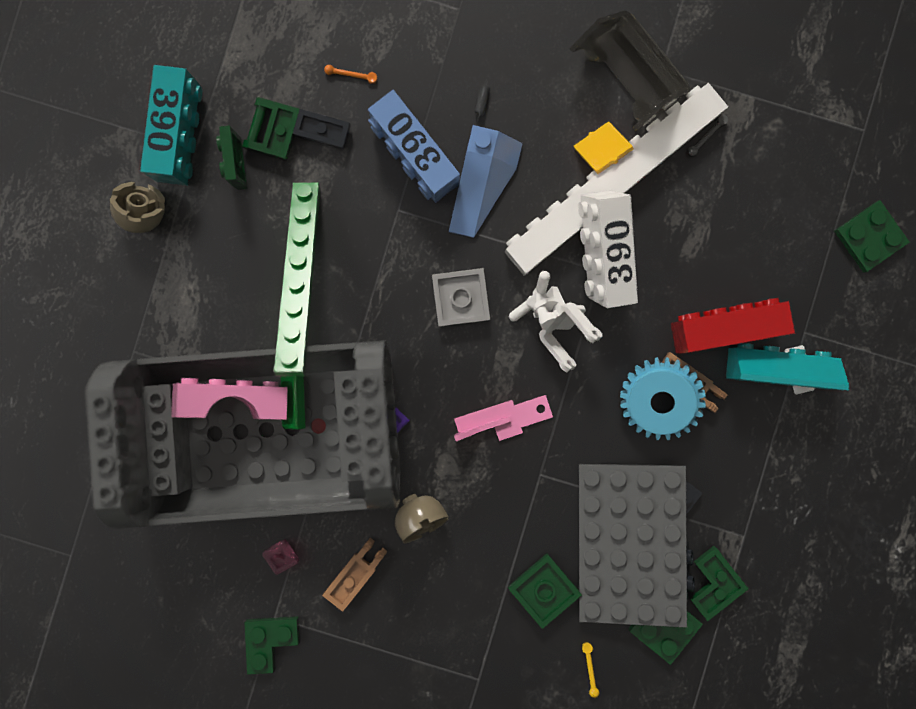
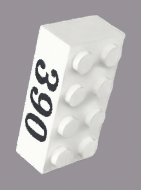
M611 190L581 195L578 211L583 220V229L580 231V237L585 245V255H583L582 261L583 267L587 271V281H585L586 295L606 308L638 303L631 195Z

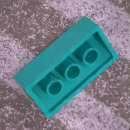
M738 343L737 347L729 348L726 379L831 390H849V383L841 358L831 357V352L815 351L814 356L805 355L806 350L790 348L789 353L779 352L780 347L763 346V350L753 349L754 344Z

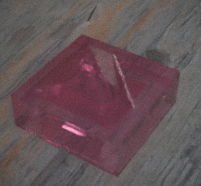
M286 539L267 548L262 553V556L276 575L298 564L300 560Z

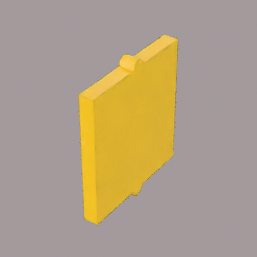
M609 121L596 131L589 132L586 138L574 145L575 150L597 174L612 164H617L619 159L634 150L633 146Z

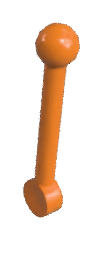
M326 65L324 68V72L327 75L334 73L365 79L370 84L377 82V75L373 72L367 75L336 69L332 65Z

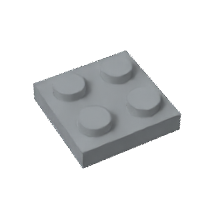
M484 268L432 275L439 327L490 320Z

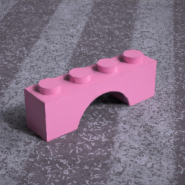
M181 378V383L173 384L172 417L205 418L208 410L216 401L225 397H232L242 401L249 408L253 419H287V387H279V382L264 381L263 386H253V381L237 380L236 385H226V380L209 379V384H198V379Z

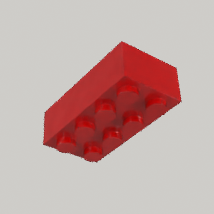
M779 298L755 302L754 308L752 303L729 307V312H727L726 307L703 312L704 317H700V312L677 316L678 322L671 323L676 353H687L794 334L789 301L779 303Z

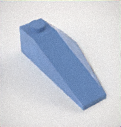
M473 125L449 228L450 233L475 237L508 181L516 171L523 143L499 131Z

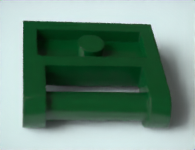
M256 97L254 104L256 110L247 140L244 139L242 148L287 161L294 139L293 131L299 108ZM266 110H270L272 113L263 144L257 142Z

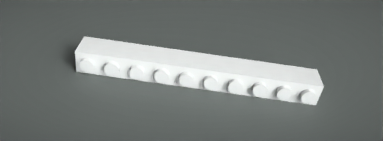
M709 83L702 88L698 85L686 95L688 100L682 105L677 102L666 111L668 116L662 121L658 118L646 128L648 133L642 138L636 135L631 139L629 143L633 146L634 150L619 159L617 164H612L599 174L592 171L586 177L588 180L586 184L582 187L579 184L574 186L566 193L569 198L562 203L556 201L546 210L548 212L547 216L542 220L538 217L526 226L528 231L524 235L516 234L506 243L508 245V248L505 250L506 255L524 276L583 228V220L578 211L581 195L610 190L626 193L728 108L727 104Z

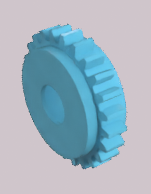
M656 357L652 365H650L648 360H645V367L643 369L636 365V374L628 373L630 382H623V388L626 390L621 391L620 397L625 399L621 401L620 406L621 408H627L623 411V416H631L629 425L637 424L636 432L638 433L643 429L646 430L647 438L651 433L656 434V440H659L661 435H665L666 439L670 440L673 433L679 438L681 437L680 431L682 429L687 433L690 432L689 424L697 426L698 422L695 416L702 417L703 411L700 408L706 406L705 400L701 399L706 397L705 390H699L703 387V383L701 380L695 381L698 377L697 373L692 372L689 374V365L681 368L680 360H676L674 365L670 364L669 357H666L664 363H660L658 357ZM658 392H667L675 400L674 408L668 413H658L651 407V398Z

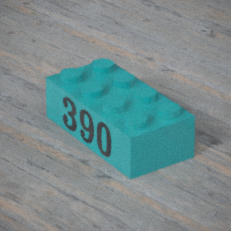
M154 65L140 172L156 182L187 186L188 179H191L193 174V165L190 161L191 153H194L196 149L194 129L199 124L197 105L202 100V87L185 68Z

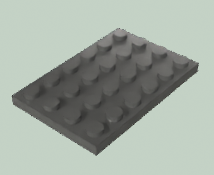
M579 464V592L582 594L579 597V622L687 627L686 466Z

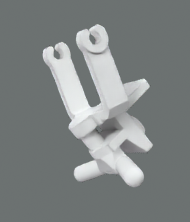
M542 271L533 295L529 296L524 303L509 314V319L517 321L530 310H533L534 318H539L538 320L542 328L539 333L540 340L559 362L560 368L568 372L576 367V362L555 339L552 331L555 329L569 330L576 324L591 343L599 341L602 333L586 318L584 306L570 302L565 304L558 287L552 286L546 293L550 274L547 271Z

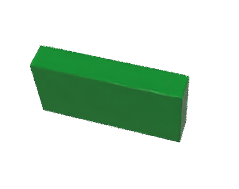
M281 376V387H287V419H282L283 429H305L304 376Z

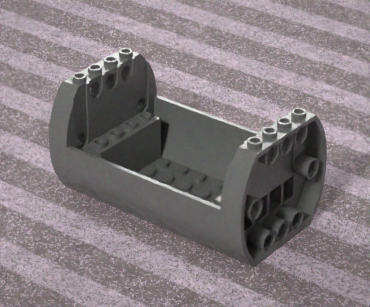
M385 340L307 346L304 372L305 429H300L296 435H291L287 429H283L282 419H253L249 408L242 401L232 397H225L216 401L208 410L205 418L172 417L173 384L181 383V378L198 379V384H209V379L226 380V385H236L237 380L253 381V386H263L264 381L279 382V387H281V376H276L274 373L276 349L108 361L100 364L92 374L86 388L95 512L108 527L120 529L145 527L148 525L360 509L397 508L400 501L401 471L393 366L388 342ZM317 418L324 420L326 423L325 431L319 434L312 430V422ZM265 422L271 423L274 427V433L270 437H266L261 433V426ZM239 424H243L248 428V435L244 439L238 438L235 434V429ZM213 426H217L222 430V437L219 441H215L210 437V429Z

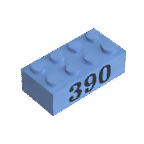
M394 90L390 91L368 109L370 115L368 121L371 124V129L379 139L385 138L386 148L395 159L400 157L403 170L411 180L414 178L418 180L419 190L427 200L432 198L436 203L459 185V172Z

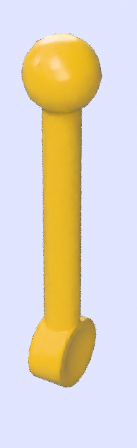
M586 642L582 645V650L586 654L591 686L589 695L592 698H596L599 696V690L596 688L591 659L593 647L590 643Z

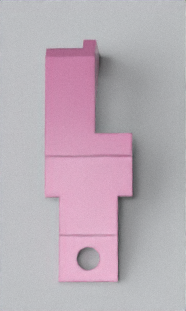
M544 395L516 405L510 400L455 418L454 421L458 433L454 435L455 440L464 439L495 427L499 441L522 434L521 427L553 417L547 397ZM540 404L545 407L543 413L537 412L536 408Z

